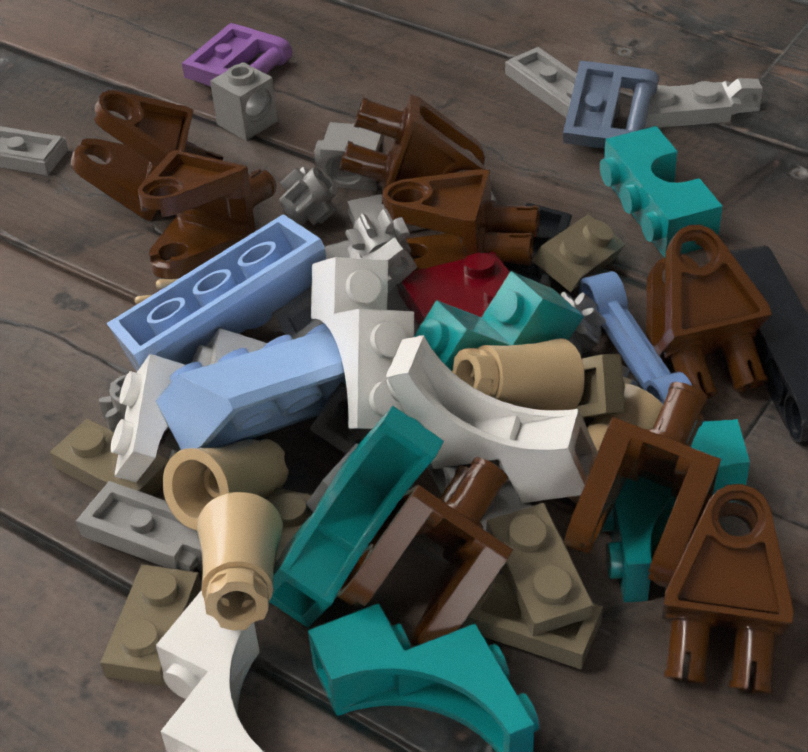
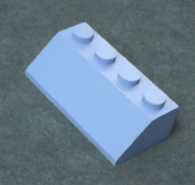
M283 214L111 320L107 325L136 372L149 354L185 365L190 364L198 346H206L219 328L237 334L242 333L246 329L258 328L272 318L273 312L312 286V264L326 260L325 247L319 237Z
M324 323L313 328L300 338L293 339L289 334L280 336L257 351L249 353L247 348L236 349L223 356L217 363L203 367L201 362L187 364L171 374V383L156 400L181 450L187 448H211L232 444L245 439H252L348 405L347 387L341 355L334 336Z

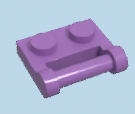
M230 23L182 63L184 78L211 86L210 81L223 74L234 65L242 62L247 64L258 53L263 55L250 66L267 74L276 65L285 64L292 57L293 50L289 42L281 37Z

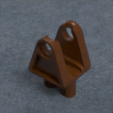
M108 90L101 93L95 104L96 116L94 121L102 130L123 144L96 138H85L74 150L71 157V166L81 178L141 218L151 221L157 210L151 209L142 212L138 189L168 153L178 150L217 160H223L224 156L205 150L187 141L194 109L117 90ZM109 111L123 115L126 120L114 116ZM87 155L96 156L106 164L96 163Z
M411 94L403 111L370 101L365 97L362 98L359 106L361 108L357 111L354 127L393 138V145L388 154L348 141L345 147L346 152L343 153L339 167L341 171L345 170L379 181L378 186L382 187V204H384L383 190L386 186L399 180L479 169L486 170L484 167L485 155L479 141L420 97ZM464 149H466V150L472 152L474 156H472L471 154H469V153H468L467 151H465Z
M178 150L168 153L138 189L142 212L151 209L161 210L162 217L177 214L149 250L153 274L163 279H179L254 233L256 229L253 208L275 194L277 185L273 176L266 170H263L261 173V169H257L248 175L247 166Z
M479 169L403 179L391 183L383 190L384 208L388 210L392 220L402 217L405 224L445 233L406 239L411 249L410 256L421 257L413 259L417 265V268L413 271L465 259L474 253H489L493 251L502 263L531 266L534 247L533 238H538L540 208L534 205H496L495 201L491 200L490 170Z
M689 225L680 229L668 244L665 258L658 260L654 264L647 278V339L664 364L672 362L675 373H684L692 386L707 395V399L717 395L718 390L714 386L704 356L705 354L722 350L735 392L745 391V386H748V389L751 390L769 381L753 340L757 335L756 331L772 315L768 302L714 231L702 225ZM688 241H696V244L701 246L707 254V265L699 267L689 256H681L680 249L682 244ZM663 271H665V284L662 278Z
M671 382L668 388V395L652 429H643L612 416L564 540L565 546L590 554L627 478L639 482L640 478L643 477L671 488V496L677 499L652 559L648 579L654 581L655 584L665 588L668 587L709 499L713 496L721 462L720 458L691 447L697 431L704 421V416L700 412L702 407L705 406L708 397L698 388L682 382Z
M476 457L471 462L470 468L462 465L457 467L454 477L440 498H437L420 485L408 490L377 531L350 572L337 596L349 605L354 604L359 607L362 604L365 606L415 536L424 534L445 549L442 556L451 563L415 628L410 643L418 646L457 631L513 551L509 546L485 531L480 522L502 485L509 479L507 474L490 461Z
M743 484L727 485L715 492L702 513L665 591L662 618L671 621L664 678L681 681L684 655L687 654L690 656L687 682L705 684L710 627H726L736 631L731 680H729V688L746 691L749 686L750 666L753 664L755 669L752 692L772 694L771 679L776 636H783V633L792 624L794 609L771 508L765 497L755 488ZM730 501H742V502L747 503L751 509H749L747 506H744V505H740V504H737V503H729V502H730ZM733 516L740 518L747 524L750 533L745 536L730 535L722 529L719 520Z

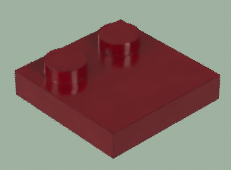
M494 251L474 253L465 259L412 271L398 284V293L409 310L414 312V318L420 326L436 300L482 317L510 272Z

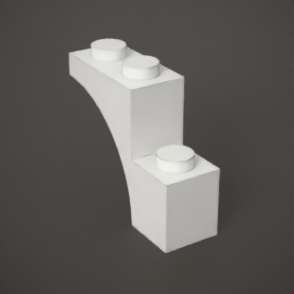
M333 257L312 264L311 319H318L326 324L337 343L347 387L348 428L373 429L392 405L405 413L400 402L394 400L391 396L386 376L401 341L414 337V312L387 310L388 260Z
M219 328L206 346H198L192 363L201 362L204 367L217 363L223 356L236 349L247 348L250 353L262 349L267 343ZM149 354L137 373L128 372L122 385L119 399L120 404L127 405L124 420L121 419L117 424L111 443V452L118 454L115 477L137 482L156 458L162 435L169 429L156 400L171 383V374L185 366V364Z
M424 335L401 341L386 376L388 389L393 399L400 402L406 415L418 420L426 429L444 440L437 456L431 462L434 469L470 464L476 457L488 461L498 459L499 468L507 474L509 478L507 481H511L521 503L581 495L598 452L579 409L538 410L500 401L473 388L449 370L432 350Z
M200 591L156 644L166 685L178 696L186 699L161 730L166 752H264L250 738L238 718V702L244 679L251 664L260 653L254 622L247 630L232 631L221 628L215 618L206 614L202 591Z

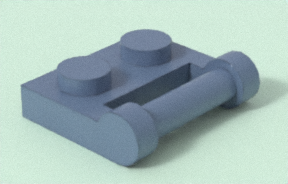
M580 61L563 130V143L605 149L606 138L645 129L651 95L657 91L659 75L652 70ZM621 88L631 89L634 92L626 129L613 128Z

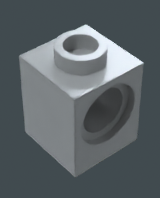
M242 62L230 67L226 72L210 81L218 126L247 141L278 122L273 77Z
M330 122L324 139L318 140L316 143V167L322 168V171L331 178L337 188L377 191L379 181L345 170L341 171L339 167L343 153L346 152L345 147L348 141L385 153L384 135L362 128H355L354 124Z

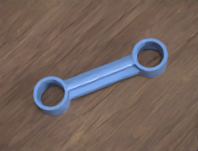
M614 271L580 280L579 294L585 293L597 304L596 311L606 319V322L601 327H603L617 351L621 354V357L642 389L652 394L664 404L671 382H682L692 386L684 373L676 372L671 374L629 312L625 288L621 279Z

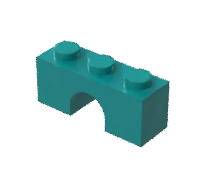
M657 126L606 138L604 159L600 161L602 180L606 186L612 187L620 198L625 212L633 215L641 226L646 240L653 242L664 258L672 238L680 229L686 226L702 225L710 228L719 236L723 206L700 178L675 183L678 151ZM688 241L682 244L680 251L681 254L702 249V247L697 245L696 241Z

